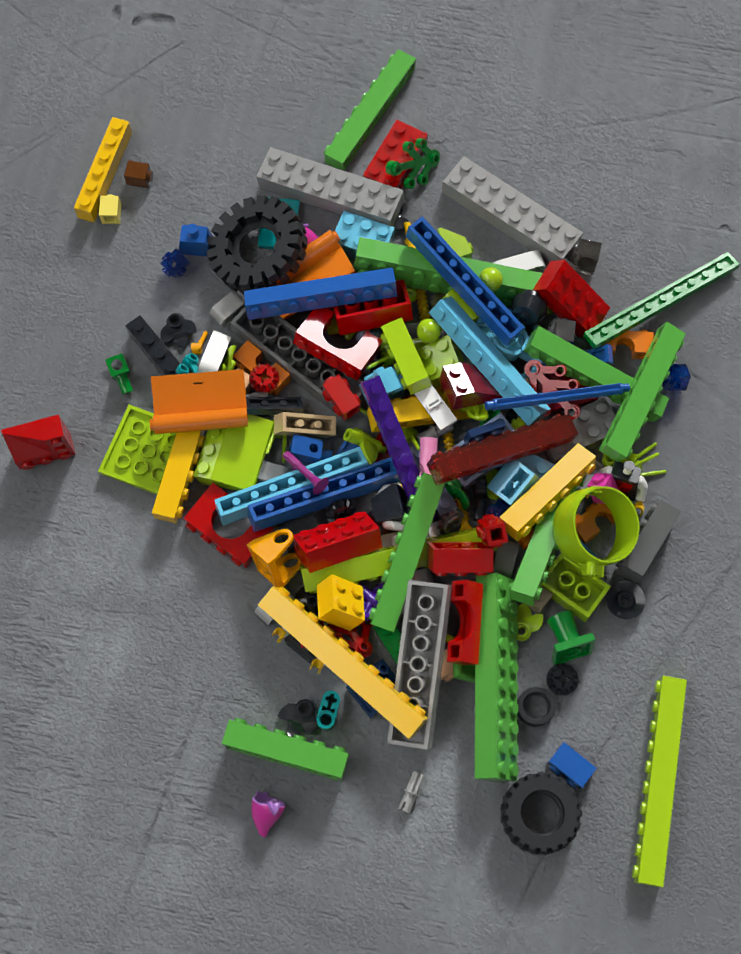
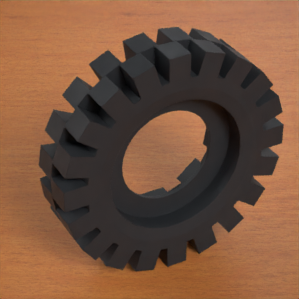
M257 195L256 202L252 197L243 199V208L238 202L230 207L233 215L230 216L227 212H224L219 217L224 224L215 223L211 230L215 236L208 238V246L211 249L207 250V257L211 261L209 264L212 270L230 289L236 292L239 291L241 294H244V291L277 286V280H280L284 285L291 279L286 273L291 271L295 274L300 268L296 260L303 261L306 252L303 247H307L308 241L304 235L307 233L305 226L286 202H281L279 198L273 196L268 199L266 195ZM259 228L272 231L276 238L272 254L266 256L258 263L245 262L240 256V245L244 237L251 231Z

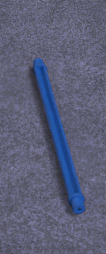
M616 383L492 399V401H486L484 407L485 410L497 411L618 395L629 392L630 385L628 383Z

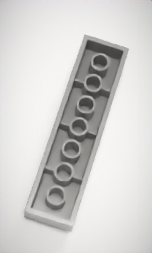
M270 147L256 176L258 186L261 189L300 200L301 202L342 215L343 211H347L392 227L404 203V190Z
M463 156L443 181V194L531 251L539 250L542 258L548 262L562 260L563 258L568 259L581 241L583 232L465 156Z
M408 580L394 689L399 693L401 691L410 698L409 702L412 705L420 706L426 712L425 716L428 720L416 735L410 739L390 723L388 744L426 750L432 748L451 603L452 586Z

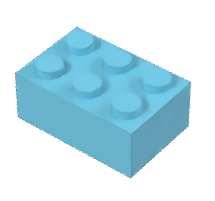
M343 211L335 230L341 239L339 244L346 256L353 259L356 257L359 237L392 243L395 235V227L347 211Z

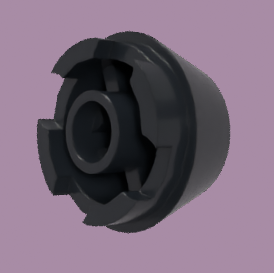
M529 289L515 295L511 302V313L525 328L533 327L543 320L547 315L548 308L547 301L544 302L539 297L540 293Z

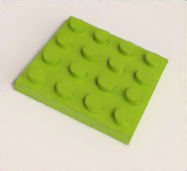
M129 404L98 473L157 495L176 433L155 434L154 431L150 430V419H153L154 413Z

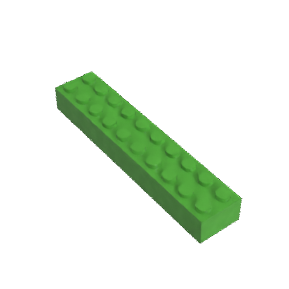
M359 237L354 262L356 273L393 267L395 281L404 279L405 286L444 294L453 290L449 283L417 248ZM461 257L478 277L488 267H494L501 272L503 276L502 285L493 293L506 307H511V302L515 295L523 293L526 289L533 290L543 274Z
M491 573L485 576L476 575V582L483 584L479 663L475 665V779L490 782H516L519 773L517 765V755L519 752L517 745V734L519 731L517 724V713L519 710L517 704L518 605L517 601L511 599V588L514 580L498 573Z

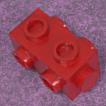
M338 374L324 381L322 395L327 402L330 401L334 406L332 409L337 417L341 416L345 421L360 412L361 401L356 393L352 394L350 385L345 378L342 380Z
M494 514L482 516L483 519L477 520L476 533L482 542L484 541L491 548L501 547L503 543L508 542L505 522L500 518L494 516Z

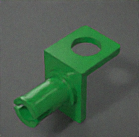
M120 353L107 358L105 362L111 378L117 379L122 395L134 391L127 376L130 371L123 354ZM114 360L122 362L123 365L120 370L112 368Z

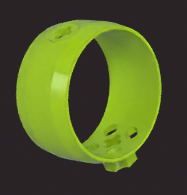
M590 486L573 492L559 504L553 519V534L562 554L571 562L583 566L582 575L584 577L602 578L604 577V566L619 562L634 549L639 537V519L634 505L621 491L606 486ZM587 494L595 496L605 503L615 521V542L610 553L603 560L592 556L583 547L576 532V512L580 502Z

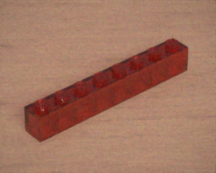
M558 414L547 421L542 419L535 422L534 425H523L512 432L507 430L496 437L491 435L480 442L472 441L461 448L456 446L445 453H434L431 455L427 467L437 486L570 443L576 438L578 432L569 414L563 416Z

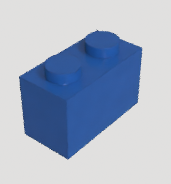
M565 742L559 746L547 762L550 766L549 770L557 776L562 775L566 779L567 784L573 789L576 787L581 789L597 769Z

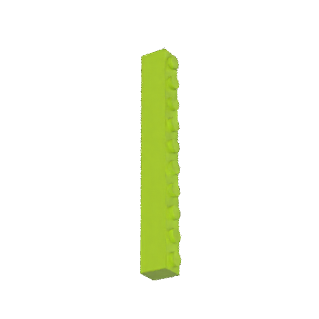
M476 528L426 538L415 571L420 567L429 568L427 566V542H482L481 538L477 536ZM397 545L383 547L382 549L309 573L304 565H300L305 592H310V594L317 593V585L331 574L358 584L360 580L374 581L379 579L378 576H383L384 571L389 570L391 563L388 562L391 551L395 552Z
M661 676L659 680H656L654 692H657V697L652 704V712H655L654 720H651L649 732H652V739L648 741L647 752L650 755L649 761L646 760L644 769L645 773H647V780L643 782L642 793L645 794L644 802L640 804L642 822H639L637 827V835H640L639 844L635 846L634 852L635 856H637V864L633 865L632 878H635L634 883L659 888L664 886L687 683L686 679Z

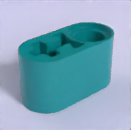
M330 690L325 692L321 700L317 724L323 731L333 729L341 704L340 696L336 691ZM331 697H334L336 703H332L331 711H329L327 699L329 700ZM323 716H329L332 722L324 726L320 723V720Z

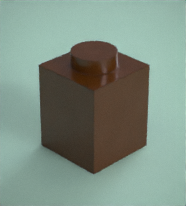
M128 160L124 173L126 184L148 188L149 182H152L153 171H151L149 164Z

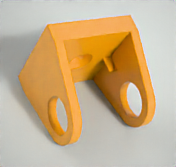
M288 529L277 530L252 540L247 544L258 572L274 587L279 588L281 586L284 587L300 569V565H303L296 553L280 557L294 540L292 532ZM285 534L289 536L283 543L275 542V539L280 535ZM289 559L298 560V563L293 567L284 566L285 562Z

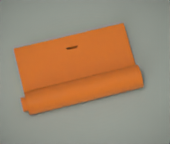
M329 230L307 244V247H303L306 252L303 261L296 260L300 268L295 274L291 271L286 273L291 279L285 284L356 273L339 244L341 239L336 231L332 232ZM280 280L276 281L277 286L283 285ZM295 313L283 314L279 316L285 320Z
M244 369L151 376L154 415L153 419H150V430L154 431L155 434L248 427Z

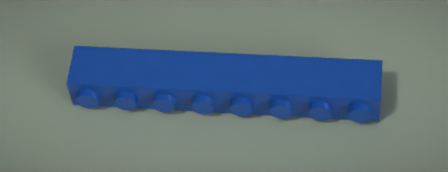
M423 216L408 227L406 238L505 346H508L521 335L524 326Z
M393 267L244 291L248 320L397 296Z
M391 457L328 478L329 483L327 487L319 494H314V486L309 484L249 504L247 516L254 532L327 508L338 499L347 498L351 500L380 490L383 485L398 483L399 476Z

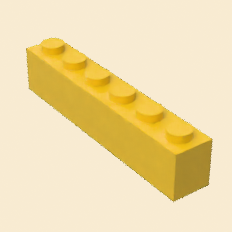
M112 117L74 205V210L79 219L95 223L99 214L100 196L107 195L131 138L132 130L129 121Z
M440 394V397L457 420L471 419L468 417L467 411L452 410L446 394ZM411 396L404 400L400 398L390 400L401 428L435 424L416 396ZM369 406L367 415L371 431L379 432L380 430Z
M205 430L176 433L152 510V515L155 519L177 524L178 518H182L184 507H182L183 501L188 499L189 489L187 488L189 482L192 483L195 471L193 469L200 457L199 449L203 447L205 441Z
M579 443L574 446L500 516V519L505 522L506 532L516 541L522 536H527L531 528L535 524H539L548 511H553L557 503L561 499H565L574 486H579L583 478L595 470L596 456Z

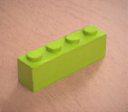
M402 317L381 326L383 334L380 336L384 345L388 344L390 347L387 349L390 359H395L396 361L393 365L397 375L401 374L403 377L400 381L404 390L408 389L410 395H413L431 387L429 376Z

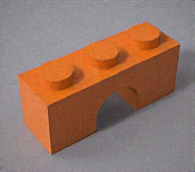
M628 330L604 345L609 344L612 346L613 356L616 352V346L626 345L631 350V359L643 360L654 338V332Z
M248 340L233 355V360L236 362L235 367L244 369L247 374H250L253 367H257L263 359L262 351ZM275 363L272 367H275L279 373V383L268 394L272 393L277 397L291 381L289 372ZM266 372L263 376H259L262 384L265 379H269Z
M593 503L585 509L586 513L576 515V532L579 540L584 544L598 536L601 531L595 523V518L602 516L607 518L612 525L615 523L613 515L606 504L598 503L596 505Z

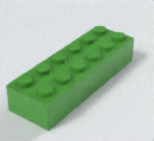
M235 718L234 721H228L221 743L229 750L341 782L343 781L349 760V754L346 753L344 748L334 746L333 749L327 748L323 742L314 740L313 743L307 742L305 737L294 735L292 738L287 736L284 731L274 729V732L266 729V726L256 723L254 726H250L247 721Z

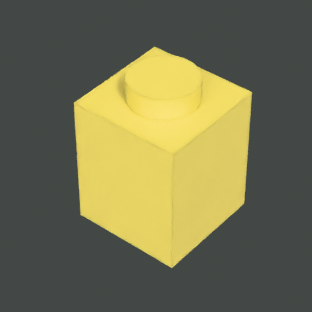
M111 194L100 196L99 217L102 224H120L121 202L119 196Z

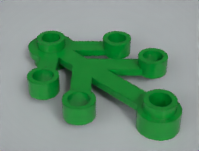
M418 138L415 145L413 142L406 141L403 143L402 149L413 160L402 163L390 160L386 164V173L397 176L403 170L413 168L409 176L404 180V187L413 189L416 181L419 185H426L428 183L427 175L432 167H436L439 164L440 153L436 149H430L427 146L426 139ZM415 146L417 149L422 150V152L425 154L424 157H421L418 154V152L414 149ZM422 165H425V167H424V169L422 170L421 174H419V175L417 176V174H418V172L420 171Z

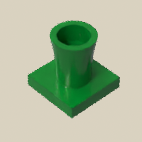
M572 611L560 612L547 620L558 641V644L554 645L552 653L554 665L592 654L595 643L593 633L579 636Z

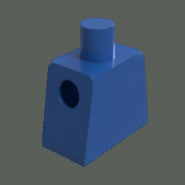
M195 224L182 225L179 254L207 256V250L211 249L208 246V238L213 236L208 227Z
M293 434L289 445V452L305 466L332 457L333 450L322 449L323 441L295 434Z

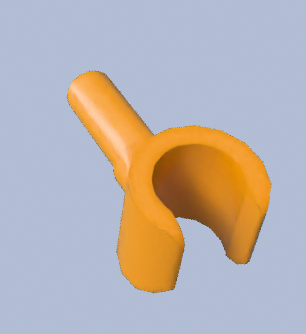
M207 331L203 332L198 343L191 344V353L202 354L203 343L208 335Z

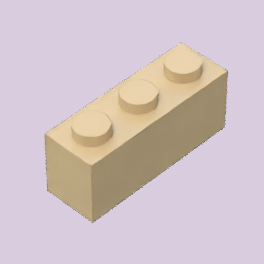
M282 412L274 415V434L288 436L295 434L304 437L329 438L336 435V416Z

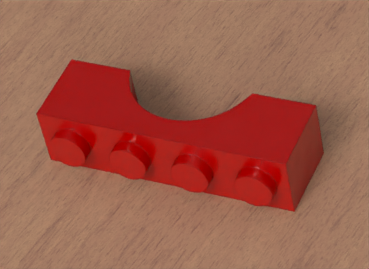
M470 580L452 581L451 602L459 611L461 624L457 636L453 640L448 641L447 662L460 665H478L483 598V584Z

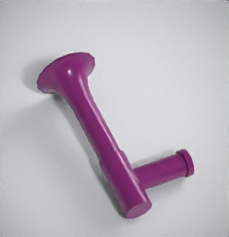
M289 451L283 454V458L290 463L292 470H298L313 484L314 494H319L325 490L329 483L328 478L320 479L316 477Z

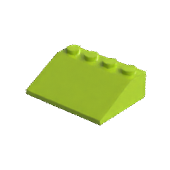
M248 415V427L208 430L193 477L202 485L210 486L214 483L220 488L238 491L256 485L266 454L265 451L274 428V421L255 415Z

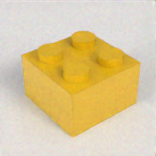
M332 574L317 585L319 620L351 631L365 621L362 586Z

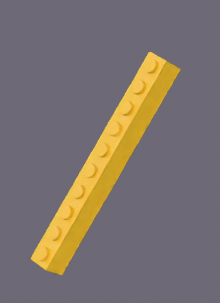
M272 586L258 606L408 739L413 738L428 720L425 716L426 712L420 706L412 705L409 702L410 698L401 691L399 693L396 691L393 682L379 676L380 672L371 664L368 666L363 662L364 657L356 651L353 653L348 648L349 644L342 638L338 640L333 635L334 631L327 625L323 627L318 622L319 619L312 612L307 613L303 609L305 606L300 601L291 599L289 597L290 593L284 587Z

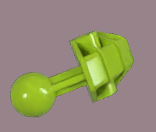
M494 267L485 268L479 275V278L492 292L498 290L502 285L503 276ZM454 289L443 297L444 299L452 296L474 323L480 318ZM424 319L417 327L418 337L426 343L435 342L440 337L441 331H443V328L434 319Z

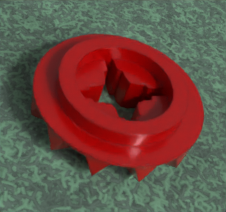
M268 363L266 365L259 364V366L253 367L249 374L250 385L258 392H270L279 383V373L275 367L270 366ZM266 372L269 379H265L262 384L259 376H263Z

